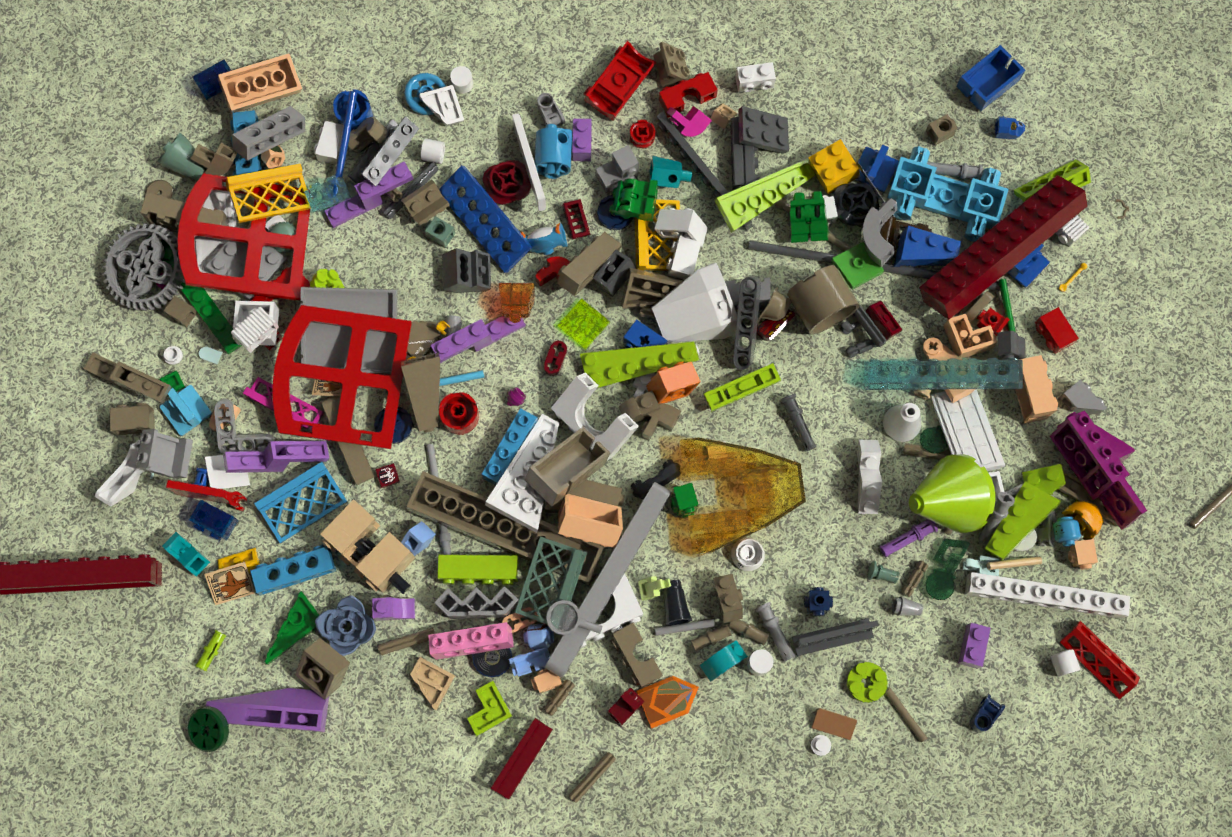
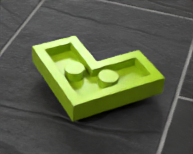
M494 681L475 690L484 706V709L467 718L476 736L513 717Z

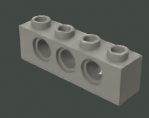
M289 106L232 134L233 150L246 160H249L305 132V116L292 106Z

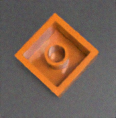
M692 361L688 363L679 362L671 368L662 367L657 370V374L651 378L646 387L648 392L653 391L658 404H665L688 396L701 381Z

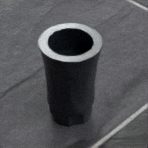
M670 580L671 587L663 589L664 592L662 593L665 608V625L670 626L691 622L692 617L687 606L681 581Z

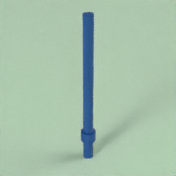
M350 91L335 178L332 179L331 184L333 189L330 201L338 202L340 188L343 186L342 176L357 92Z

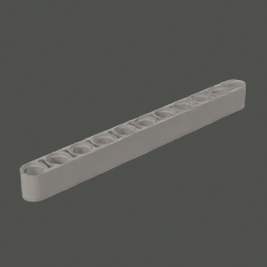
M654 482L579 608L581 619L596 623L664 508L672 491ZM576 615L567 629H570L575 624ZM577 627L572 633L563 635L545 668L563 678L589 635L590 630Z

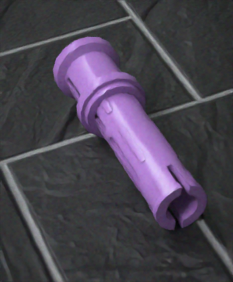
M928 519L918 525L914 524L908 532L880 546V550L885 557H888L916 540L922 541L928 534L938 532L937 525Z

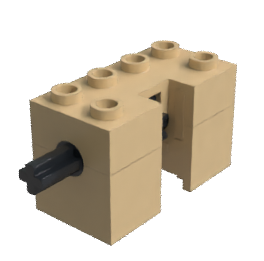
M353 499L321 532L320 535L324 537L322 542L333 552L339 551L342 554L339 558L347 565L352 563L356 567L354 572L361 578L366 576L365 582L376 592L378 589L384 592L392 584L404 594L411 585L400 574L415 559V556L390 532L375 545L369 537L380 525L373 516Z

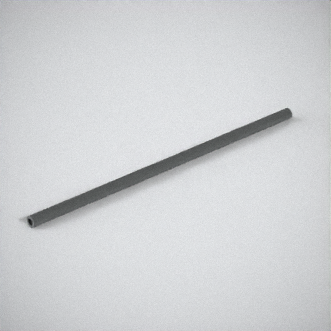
M751 240L748 247L749 250L832 263V258L837 256L836 254ZM885 263L882 266L884 272L930 279L939 272L909 266L894 267V264ZM996 281L987 289L1000 291L999 281Z

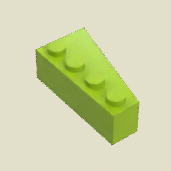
M1025 481L1015 497L1014 504L1009 507L1007 517L1001 520L985 547V552L1003 561L1060 505L1061 501Z

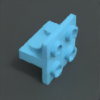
M192 385L187 386L179 393L174 388L170 389L168 393L170 399L160 405V409L180 436L185 435L213 414Z

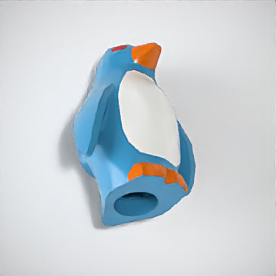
M558 223L555 227L536 229L530 235H525L522 231L520 232L533 247L529 252L549 255L554 252L553 248L556 246L568 247L562 223Z

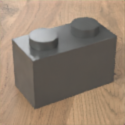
M615 250L593 279L601 290L613 297L626 281L629 268H636L628 256Z

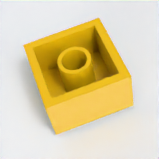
M841 139L808 157L809 164L827 195L834 192L840 185L850 183L860 177L859 167Z

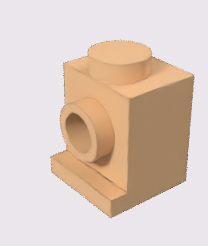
M547 669L538 671L537 676L530 679L534 691L539 690L540 694L562 685L560 677Z

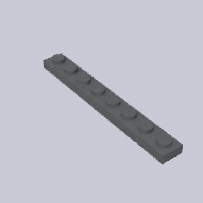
M663 111L658 114L657 125L659 129L669 134V141L673 146L677 144L680 148L679 153L684 159L688 158L690 160V166L694 172H699L703 176L701 178L703 183L707 187L709 185L714 190L712 193L715 198L727 194L728 191ZM750 220L740 228L744 227L746 231L753 227L752 221Z

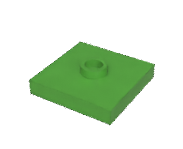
M864 242L833 257L831 260L852 290L884 272V269L868 255Z

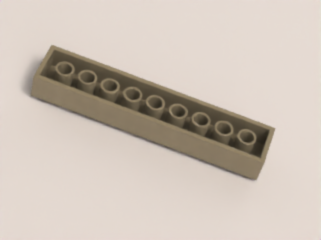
M422 471L406 506L408 511L503 551L518 555V557L530 562L533 560L540 537L586 551L587 554L578 582L589 586L604 546L593 542H584L573 537H565L558 534L557 526L542 520L539 521L536 533L486 506L487 497ZM544 542L542 552L544 556H547L554 551L551 544ZM565 549L558 553L563 563L570 559L572 551ZM556 555L546 559L550 569L560 565ZM543 561L537 564L546 568ZM559 568L554 571L556 573L564 575L562 568Z

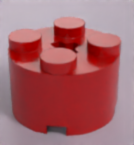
M464 392L451 393L441 401L439 416L443 426L449 432L464 435L471 432L477 426L479 410L475 400L469 394ZM456 412L463 413L462 415L456 416Z

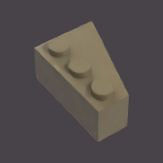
M629 268L621 300L622 309L654 305L681 284L684 279Z

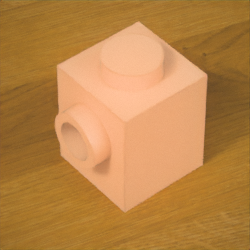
M1094 539L1075 541V545L1069 546L1068 559L1073 564V567H1080V570L1091 569L1092 565L1098 563Z

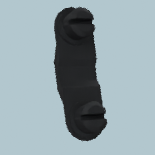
M672 459L667 460L668 463L666 461L663 463L664 469L655 477L649 478L641 483V480H636V483L633 482L631 484L633 496L645 499L654 482L665 486L679 477L681 474L679 463H674Z

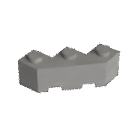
M505 586L491 601L477 587L463 601L447 588L434 603L450 619L500 618L508 616L517 607L519 599Z

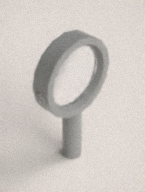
M569 600L554 602L550 605L546 615L548 626L557 634H570L577 627L600 634L603 627L581 619L579 609Z

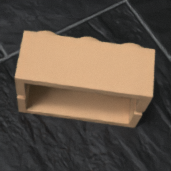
M1042 355L1019 359L1010 369L1024 423L1046 420L1058 408L1057 399L1052 393V381L1047 376L1046 361H1043Z
M565 494L558 511V534L581 539L584 542L597 543L604 547L615 548L623 530L621 507Z

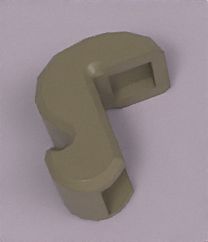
M369 117L356 130L350 131L348 146L355 153H361L374 140L381 144L386 138L387 129L375 117Z

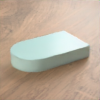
M203 347L199 351V356L205 361L218 364L223 352Z

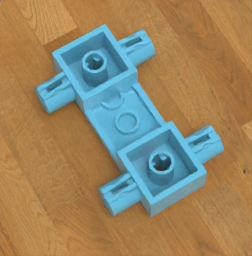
M920 146L913 147L909 159L900 158L887 197L897 202V211L893 214L895 218L904 221L910 220L915 206L968 222L964 237L972 242L982 237L986 228L991 229L1000 222L1009 189L998 186L1001 177L999 170L991 167L985 168L980 180L972 178L970 184L935 174L937 167L927 165L930 151Z

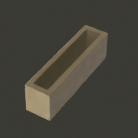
M606 232L596 236L589 246L586 245L578 256L575 255L570 260L569 265H564L560 269L557 284L573 296H576L593 280V277L615 250L620 251L622 244Z

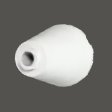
M905 403L891 407L883 418V427L886 434L899 442H906L915 438L921 429V416L918 406L913 403Z

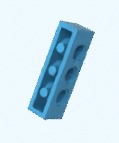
M255 110L234 112L233 120H230L231 130L236 133L258 122ZM237 153L233 161L236 164L233 176L262 171L261 154L246 160ZM246 164H250L249 167L243 168Z
M520 408L482 472L483 479L495 486L497 485L537 423L538 418Z
M320 545L307 553L305 551L297 552L292 558L286 559V557L276 559L275 563L267 565V563L257 565L256 569L251 570V575L256 593L261 596L336 572L331 550L327 546ZM311 559H316V565L313 568H309L308 562ZM292 565H297V571L294 574H290L289 568ZM278 571V577L275 580H271V573Z

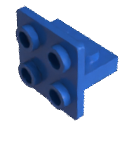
M883 144L880 150L865 147L858 161L874 187L881 192H885L899 162L886 155L889 147ZM860 171V177L855 180L861 183H868Z
M1043 244L1007 272L1024 288L1050 263L1040 252L1044 247Z

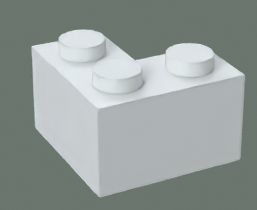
M674 208L660 209L655 226L656 232L662 238H679V236L701 242L700 247H703L708 228L695 211L689 208L684 210H676Z

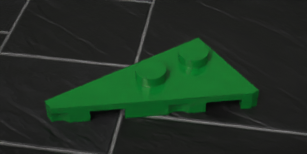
M302 591L299 592L293 608L290 609L286 621H284L277 634V639L267 653V658L264 661L267 665L317 628L315 620L320 614Z

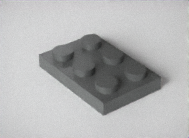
M744 106L738 109L739 143L779 153L789 152L787 117Z

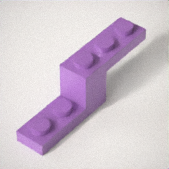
M404 161L391 167L377 186H374L368 180L354 185L358 195L325 210L332 227L335 228L382 205L381 195L413 180V176Z
M515 309L486 325L480 319L431 345L434 353L439 352L440 363L471 347L477 352L525 327L526 324L518 310Z
M270 441L264 451L225 452L223 458L226 473L283 472L290 462H327L329 460V453L326 441Z

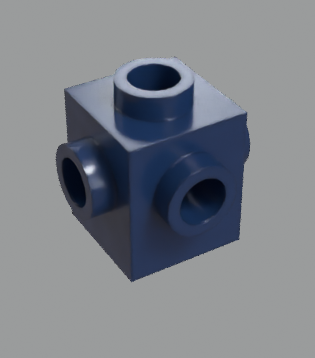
M813 587L812 591H808L807 596H804V608H807V613H813V616H825V613H828L830 608L833 607V597L829 596V591H824L823 587ZM816 598H822V604H818Z

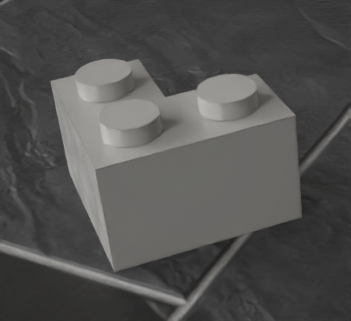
M629 145L613 152L612 161L596 168V177L605 193L610 191L613 193V189L617 188L618 181L620 180L624 181L629 178L637 180L639 162Z

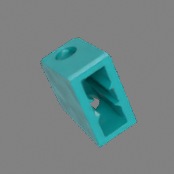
M652 156L649 181L657 180L658 186L679 188L680 181L691 182L692 172L682 170L681 162Z

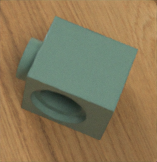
M436 216L425 227L427 238L444 248L447 247L456 234L453 226ZM438 229L443 230V232L440 234L435 233V231Z

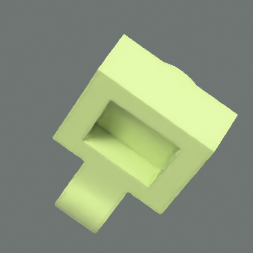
M656 576L638 581L642 601L660 596V589L671 587L670 579L657 580Z

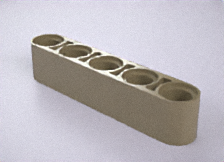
M333 396L321 401L331 426L336 424L341 396ZM338 442L356 485L375 478L362 445Z

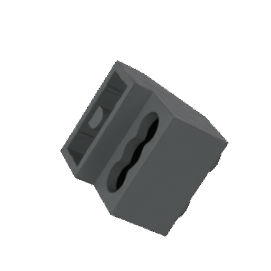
M458 248L442 254L443 290L453 293L486 292L490 290V254L478 250L469 252Z

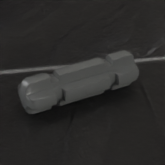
M867 339L857 343L855 346L848 347L846 352L848 357L852 358L877 346L872 339Z

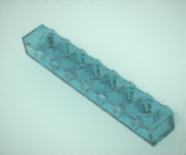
M952 358L947 361H939L938 359H929L928 361H919L917 359H910L908 361H899L897 359L889 361L870 360L865 362L864 365L865 390L1023 389V360L1017 358H1008L1007 360H998L997 358L958 360ZM1001 370L1008 372L1005 375L998 374ZM922 371L928 372L925 376L919 375ZM941 371L947 372V374L944 376H941L938 373ZM960 371L967 372L966 375H959L958 373ZM986 371L987 374L979 375L978 372ZM882 372L889 373L887 376L880 375ZM901 372H908L906 376L899 375Z

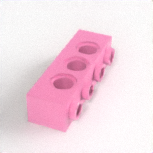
M507 622L428 635L430 655L436 660L514 647L512 628Z

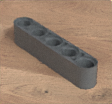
M755 275L744 278L740 284L733 358L735 367L740 370L747 369L754 361L761 280ZM748 280H752L754 282V289L748 288ZM746 299H750L753 302L752 308H748L745 305ZM744 318H748L751 321V327L744 325ZM742 337L748 338L749 346L742 343ZM740 356H745L748 363H741Z

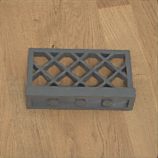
M869 618L792 636L796 656L874 638L872 630L879 626L878 620L870 622Z

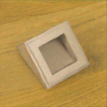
M722 103L714 110L710 119L725 129L731 122V118L735 117L737 113Z

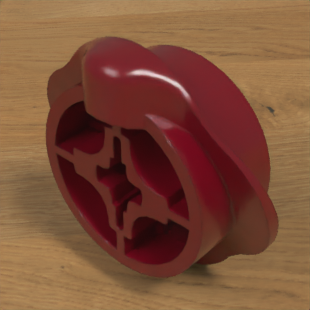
M510 160L490 166L484 172L483 185L486 192L498 205L522 200L532 190L526 167L520 161ZM515 174L521 179L522 185L518 184L519 182L515 180ZM492 180H495L500 185V190L495 188Z

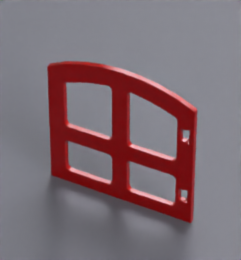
M203 173L187 197L179 222L178 257L185 284L188 286L299 301L310 209L299 211L295 235L267 232L265 230L267 218L251 221L249 229L199 222L197 219L212 190L227 191L226 186H222V182H226L227 177ZM273 184L271 189L280 194L283 186ZM255 187L252 192L262 197L266 190L261 187ZM307 189L310 200H312L313 190ZM241 190L234 191V193L247 194ZM269 192L264 197L267 201L271 198L277 199L275 195ZM292 192V196H287V195H283V196L286 197V198H288V199H290V200H292L293 197H294V195H295V193ZM299 195L294 200L299 205L306 204L305 199ZM254 199V206H253V207H255V206L257 205V203L259 202V200ZM261 202L257 209L263 213L267 212L268 205ZM196 236L247 243L248 249L244 276L240 278L200 272L196 259L194 238ZM263 246L293 250L291 277L288 284L261 281L258 278Z
M301 305L283 336L274 367L273 406L279 433L391 449L403 380L401 362L406 361L412 321ZM311 322L352 328L347 363L344 369L294 362L297 348ZM369 330L397 334L392 372L389 376L361 371L366 336ZM291 377L342 384L337 421L334 426L295 421L293 419L290 400ZM360 386L388 391L381 432L358 430L351 427L357 389ZM301 426H312V433L300 431ZM361 434L372 435V441L360 440Z

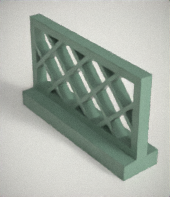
M540 537L515 613L548 624L539 610L548 605L550 607L552 603L559 600H572L587 552ZM544 542L551 544L554 551L547 556H544L542 552ZM565 549L572 551L570 559L563 563L558 553ZM556 555L560 565L550 569L546 559ZM543 561L547 571L538 576L535 568L538 563ZM562 568L564 577L556 582L552 572ZM549 574L554 584L544 588L540 578ZM537 580L541 590L531 594L529 589L530 583ZM555 586L558 595L556 599L550 601L546 591ZM543 593L547 603L537 607L533 597ZM530 599L535 609L530 612L522 611L524 602ZM561 604L552 610L550 619L555 628L563 627L569 605Z

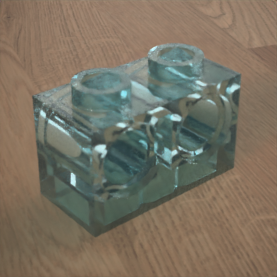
M330 176L325 179V183H314L309 186L310 189L304 191L312 212H320L351 198L343 177ZM334 185L338 187L337 194L333 192ZM318 192H320L322 195V199L320 201H318L316 197Z

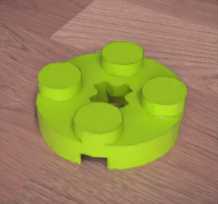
M319 269L311 276L310 287H326L327 285L330 288H345L334 269Z
M871 662L859 663L848 673L847 687L856 700L870 703L880 699L886 692L888 684L887 675L878 665ZM869 677L872 686L869 685L865 688L862 679Z

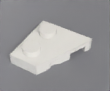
M453 85L419 94V98L445 126L464 121Z

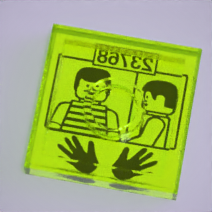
M581 298L560 321L557 327L586 350L610 324V321Z

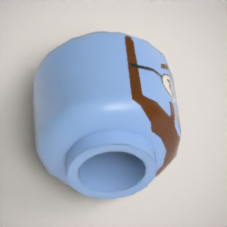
M545 623L531 624L528 626L527 632H524V642L532 650L549 648L551 643L554 642V631Z

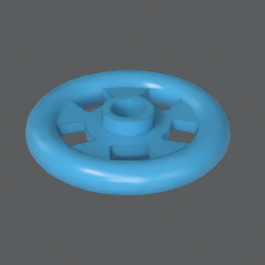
M420 73L413 76L407 82L404 91L405 100L409 107L422 115L434 114L427 106L425 108L418 105L419 101L423 102L419 98V94L434 90L431 87L434 84L439 88L446 87L442 79L431 73ZM426 80L427 85L420 87L418 82ZM412 90H417V97H412Z

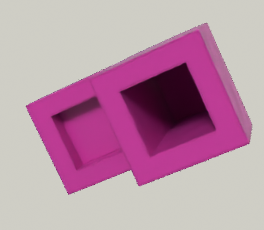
M694 106L685 117L672 107L667 111V114L671 116L669 120L677 125L676 129L688 137L701 134L712 121Z

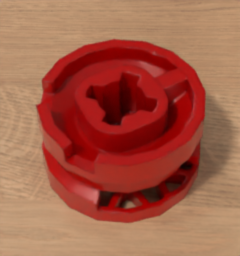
M637 120L630 128L631 143L635 147L642 149L653 144L652 140L655 139L654 125L647 122V120Z

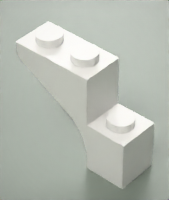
M140 440L130 446L123 463L95 494L97 499L110 507L135 491L140 474L144 472V470L136 468Z
M859 440L858 514H878L882 487L879 471L881 450L878 440Z

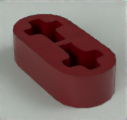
M555 341L550 346L544 362V370L549 376H556L561 371L567 355V346L563 341ZM562 346L563 352L560 351L558 357L555 356L556 350L554 348ZM553 360H556L555 366L557 369L550 371L548 365H552Z

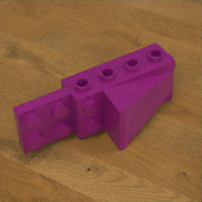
M1085 410L1080 413L1073 412L1069 414L1066 420L1059 424L1049 437L1093 500L1099 498L1121 530L1126 529L1147 512L1143 503L1126 481L1130 474L1122 464L1135 452V449L1095 425Z

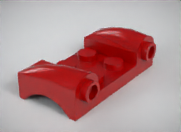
M629 41L623 47L621 45L614 53L616 55L595 84L592 87L589 86L583 94L585 102L612 121L616 119L625 104L656 64V61L641 55Z

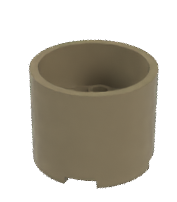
M835 265L815 271L814 275L804 281L800 280L787 293L810 335L821 333L851 316L860 306Z

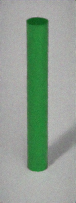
M1000 279L998 281L1005 318L1010 319L1007 322V330L1016 332L1006 279Z

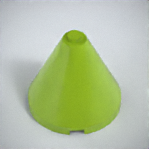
M965 454L946 456L936 463L912 493L908 502L909 507L915 514L958 533L973 532L985 526L989 514H992L994 511L995 489L993 481L986 468L980 467L975 462V458Z

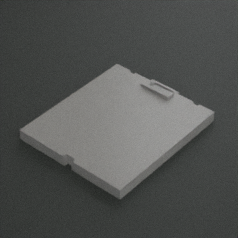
M301 287V301H303L301 305L398 319V289ZM311 322L301 339V355H303L301 363L344 369L347 363L352 328ZM373 330L367 332L361 365L362 372H392L397 335Z

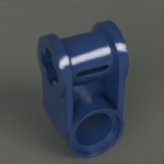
M988 693L970 720L971 729L976 733L989 730L1005 709V705L996 702ZM978 718L984 720V728L978 726Z

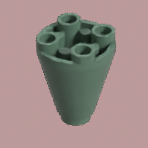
M181 133L175 137L173 143L169 141L164 146L163 151L165 153L158 159L162 166L195 181H198L207 170L203 165L191 160L195 148L187 137Z

